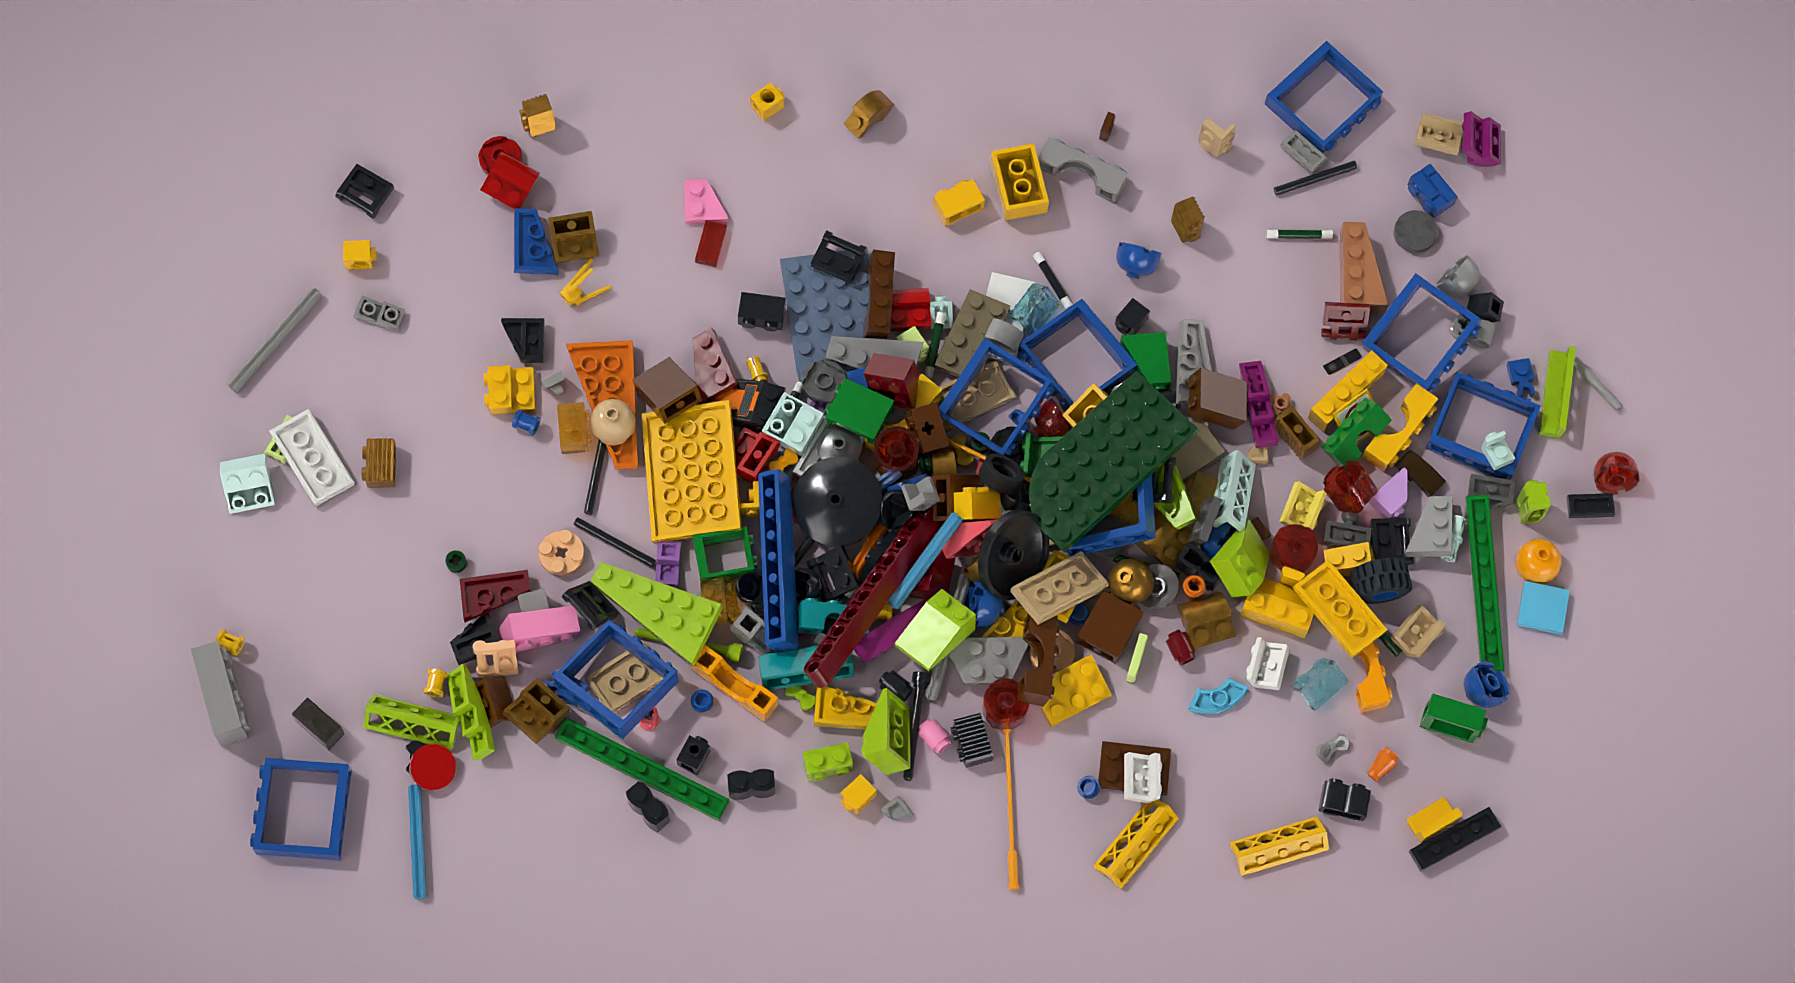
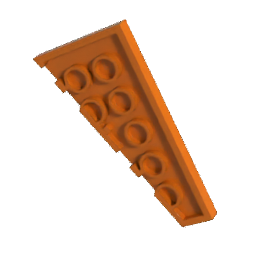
M633 340L566 344L592 412L602 401L618 399L629 405L634 412L636 420L635 386L632 381L634 379ZM636 426L634 433L624 443L618 445L605 444L615 470L638 469Z

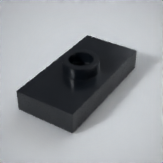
M1613 493L1570 494L1566 497L1569 518L1614 517L1615 515Z

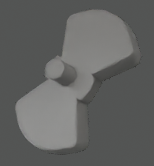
M1337 733L1332 740L1318 745L1316 754L1322 761L1329 762L1332 753L1337 750L1348 749L1349 741L1345 735Z

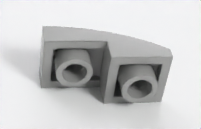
M362 295L353 317L383 328L397 330L405 309L385 301L380 303Z

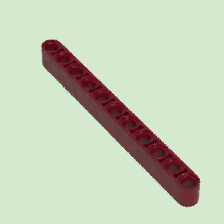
M933 506L925 511L913 512L910 519L902 527L806 662L804 672L816 687H826L833 680L944 521H933Z

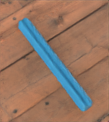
M954 512L949 515L888 600L892 607L899 609L963 521L960 515Z
M410 785L408 787L413 897L415 899H424L427 895L422 794L420 786Z

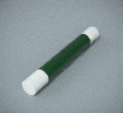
M1266 230V238L1332 239L1333 230Z
M937 312L924 372L928 379L933 378L946 314L942 312Z

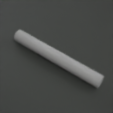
M1576 357L1574 367L1616 411L1623 406L1620 401Z

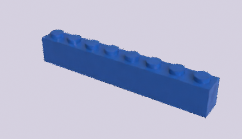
M779 469L758 473L765 645L777 652H783L799 648L791 477Z

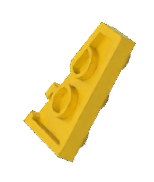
M817 687L814 726L865 730L877 703L862 697L851 696L839 688Z

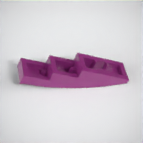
M1262 362L1239 363L1241 380L1247 381V413L1255 447L1278 446L1274 414L1270 403V392Z
M924 599L862 637L854 649L862 662L866 665L880 654H885L894 648L895 642L928 600Z

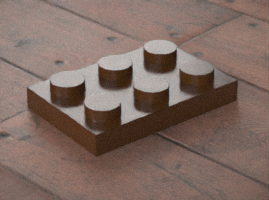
M1102 741L1098 777L1102 789L1124 791V754L1128 752L1144 755L1159 753L1162 763V770L1160 772L1161 795L1167 796L1171 749Z

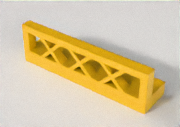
M1159 800L1144 803L1093 865L1094 869L1108 876L1116 887L1122 889L1179 818L1166 803ZM1153 805L1158 807L1154 813L1147 815ZM1143 825L1139 831L1133 832L1136 826ZM1128 842L1125 848L1119 850L1122 843ZM1114 859V862L1108 869L1103 867L1109 860Z
M1317 816L1229 842L1230 848L1236 857L1238 871L1241 876L1329 850L1327 831ZM1316 826L1315 829L1306 830L1308 827ZM1288 833L1294 834L1289 837L1283 836ZM1264 840H1272L1269 843H1261ZM1244 846L1250 847L1249 849H1245L1242 851H1239L1238 849Z

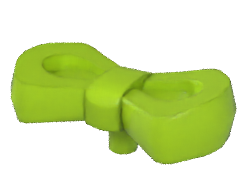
M801 685L785 688L786 696L795 697L796 700L800 701L802 711L811 710L815 706L816 697L807 694Z

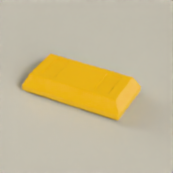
M1285 566L1279 577L1280 583L1294 587L1295 584L1304 578L1305 574Z

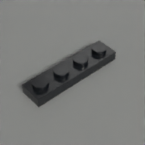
M1487 807L1410 849L1409 853L1421 872L1501 828V825L1490 807Z

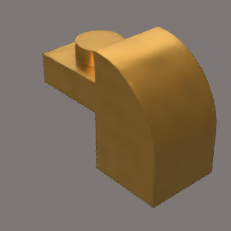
M881 90L871 91L856 102L852 107L854 109L843 124L857 138H862L874 122L883 121L895 104Z
M941 448L930 452L933 475H957L955 455L952 448Z

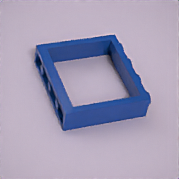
M1325 41L1267 94L1265 105L1293 131L1297 130L1319 151L1324 153L1326 150L1328 152L1331 151L1341 136L1345 138L1351 132V127L1355 123L1360 124L1366 118L1368 111L1371 109L1374 111L1382 102L1380 99L1383 91L1328 41ZM1326 60L1360 90L1368 100L1325 140H1322L1280 101Z
M1415 273L1362 342V347L1368 352L1372 350L1391 369L1414 385L1417 383L1428 392L1430 390L1434 391L1441 383L1439 378L1444 372L1448 373L1454 366L1455 362L1453 360L1458 354L1461 356L1468 347L1467 342L1471 336L1475 338L1478 335L1479 330L1482 328L1480 326L1481 318ZM1420 287L1470 321L1426 380L1376 346Z
M1080 299L1022 340L1018 347V356L1024 363H1028L1032 368L1053 381L1054 391L1051 396H1055L1059 400V405L1064 412L1074 402L1037 359L1031 349L1076 317H1079L1122 369L1118 374L1099 386L1102 390L1108 393L1112 388L1129 378L1137 368L1136 362L1083 299Z
M984 338L940 405L939 412L942 420L991 451L1006 457L1008 455L1012 456L1018 446L1016 442L1020 436L1024 437L1030 428L1029 422L1041 412L1042 406L1040 405L1045 398L1049 399L1052 395L1054 383L1050 378ZM990 353H993L1043 385L1003 448L950 416Z
M1457 372L1425 449L1494 477L1511 480L1541 405L1531 402L1529 398L1523 399L1518 397L1510 390L1496 388L1490 382L1476 380L1470 374L1466 376ZM1457 388L1528 416L1513 453L1515 457L1513 463L1494 470L1484 454L1438 436Z
M1152 475L1137 487L1139 524L1084 536L1067 553L1071 556L1081 551L1084 554H1089L1156 538Z
M610 620L552 676L554 685L559 691L622 739L679 682L678 670L672 667L671 662H664L655 650L647 649L638 637H631L622 625L618 626ZM611 639L663 677L659 684L624 719L620 718L571 680Z
M265 758L264 765L260 766L259 778L262 779L261 788L258 787L256 793V801L259 802L258 810L254 811L253 824H256L255 833H252L250 837V847H253L256 855L340 861L352 773L350 765ZM273 769L338 774L329 848L263 843Z

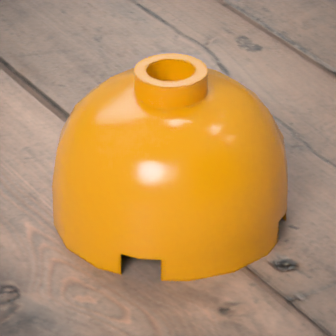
M1536 538L1526 542L1519 549L1515 567L1524 581L1546 584L1558 575L1562 565V556L1559 549L1552 542Z

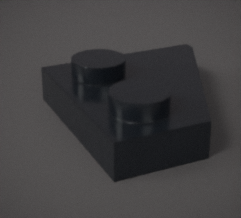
M501 318L502 326L520 362L543 363L544 318Z
M893 530L886 537L882 535L876 544L875 550L871 548L866 554L864 560L867 562L859 579L860 585L863 584L897 536V533Z
M489 613L481 615L473 624H468L464 631L450 642L458 665L477 659L476 654L473 652L474 642L482 640L485 643L499 641Z

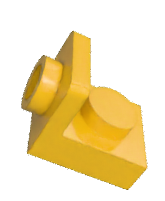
M753 481V489H749L750 503L740 504L741 515H746L747 517L759 516L758 481Z

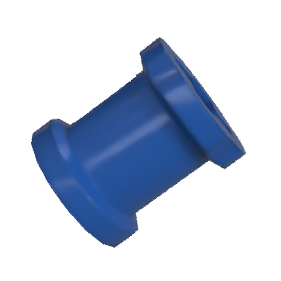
M519 409L514 416L512 427L521 428L533 436L539 428L541 417L530 416L524 413V410Z

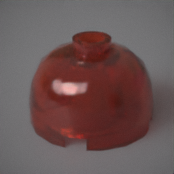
M1052 398L1040 405L1042 410L1034 418L1036 426L1033 427L1038 437H1061L1072 429L1070 423L1062 416L1063 412Z
M893 426L881 431L875 439L873 447L874 457L879 466L886 471H904L911 467L917 459L919 445L911 431L904 427Z
M1623 452L1607 453L1600 457L1594 466V482L1596 488L1603 493H1613L1615 495L1618 494L1616 490L1625 489V492H1628L1635 488L1640 481L1636 462L1630 455Z

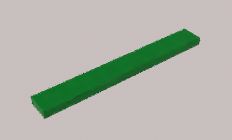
M1471 495L1465 497L1479 662H1491L1495 665L1492 668L1496 672L1501 670L1504 673L1489 495Z
M565 717L555 735L556 740L717 821L720 820L730 799Z

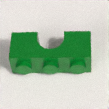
M1364 398L1363 401L1357 404L1356 409L1349 417L1342 421L1340 427L1327 438L1321 448L1337 465L1348 470L1362 455L1356 444L1359 434L1367 431L1378 437L1392 419L1377 403Z

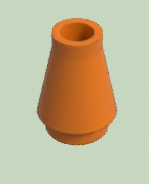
M1192 575L1184 580L1183 589L1186 598L1194 600L1204 593L1206 584L1201 577Z
M1384 747L1383 750H1379L1366 774L1378 782L1381 777L1398 765L1397 761L1400 758L1389 748Z

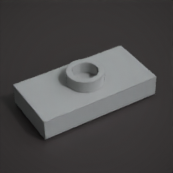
M1297 130L1293 131L1280 145L1285 152L1311 175L1327 161V157Z

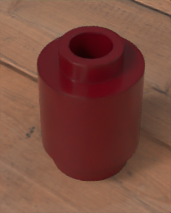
M1176 630L1168 635L1169 639L1166 640V644L1174 660L1178 661L1179 665L1187 664L1196 658L1194 654L1196 651L1187 632Z

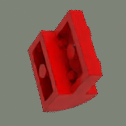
M501 151L480 191L513 209H520L540 172Z
M929 289L893 290L890 331L909 330L914 326L917 330L931 329Z
M744 427L734 441L737 475L749 483L758 481V473L764 472L781 445L779 440L762 432L757 434Z

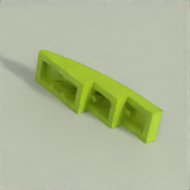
M462 664L448 674L453 714L460 716L463 736L470 739L472 758L480 761L494 752L495 747L480 694L467 666Z

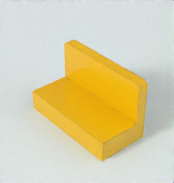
M1442 797L1409 817L1406 823L1418 841L1423 843L1458 822L1463 814L1458 807L1453 810L1446 798Z

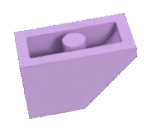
M1405 467L1375 492L1369 501L1371 506L1383 518H1398L1405 511L1404 506L1407 502V469Z

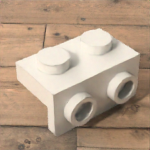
M1257 637L1256 643L1251 649V663L1246 669L1247 680L1253 687L1280 690L1290 650L1287 644L1265 642L1263 638Z
M1128 752L1124 754V800L1150 803L1160 799L1162 792L1160 784L1162 763L1159 753L1144 755Z

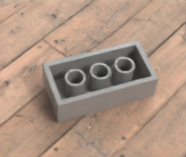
M215 641L192 648L191 652L214 736L221 747L249 739L247 731L251 729L247 717L241 711L245 707L242 697L239 696L236 689L239 686L236 676L230 668L233 667L226 647H221L219 642Z

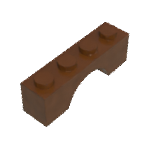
M873 249L868 260L867 280L869 281V299L864 319L863 338L887 340L890 334L895 252Z
M1029 614L1024 619L1023 640L1035 650L1038 657V667L1026 671L1019 679L1017 701L1044 707L1048 700L1053 698L1055 687L1052 686V679L1056 674L1054 659L1058 652V645H1055L1060 631V625H1057V615L1039 625Z

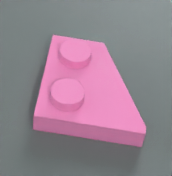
M707 179L685 180V223H728V216Z

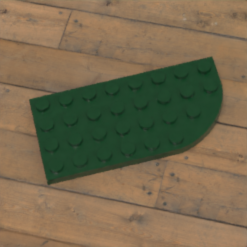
M1135 371L1045 452L1038 461L1029 487L1031 511L1041 518L1040 522L1036 521L1038 527L1063 553L1067 552L1199 432L1198 428L1141 374Z

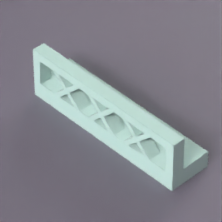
M1235 450L1221 459L1214 496L1223 500L1213 526L1217 528L1228 522L1240 532L1245 529L1256 464L1239 450ZM1242 464L1247 467V473H1245ZM1239 478L1241 479V481H1242V483H1243V485H1244V489L1242 488V486H1241V484H1240V482H1239ZM1236 494H1238V497L1241 501V505L1239 504L1236 498ZM1234 510H1235V513H1236L1238 519H1236V518L1233 516V511H1234Z

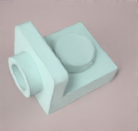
M934 296V300L930 301L931 329H934L937 312L946 314L943 328H952V301L947 300V296Z
M1505 431L1488 434L1481 447L1494 470L1513 463L1515 460L1513 453L1504 440L1507 435Z

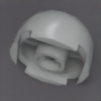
M1465 255L1456 261V265L1452 269L1449 268L1436 283V286L1451 298H1461L1464 295L1469 297L1478 289L1476 284L1480 278L1479 269L1468 255Z

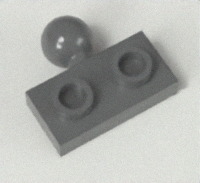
M1347 507L1342 511L1341 518L1344 523L1327 520L1323 539L1324 545L1344 547L1365 542L1370 544L1372 528L1354 525L1359 520V512L1356 508Z

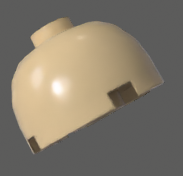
M608 399L599 403L593 410L590 421L595 437L608 445H618L627 441L626 439L634 433L636 426L634 412L627 403L618 399Z

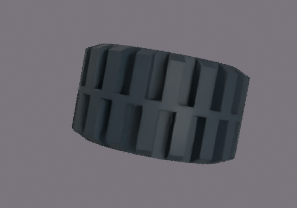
M1382 558L1359 565L1351 571L1354 591L1365 604L1393 601L1412 591L1407 562L1404 559Z

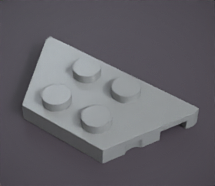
M1023 637L966 638L949 653V656L964 685L1010 684L1029 644L1023 640Z

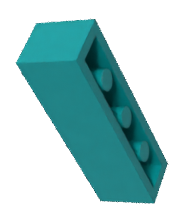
M818 646L758 656L762 686L767 690H775L813 683L805 674L804 666ZM851 654L833 680L854 677Z

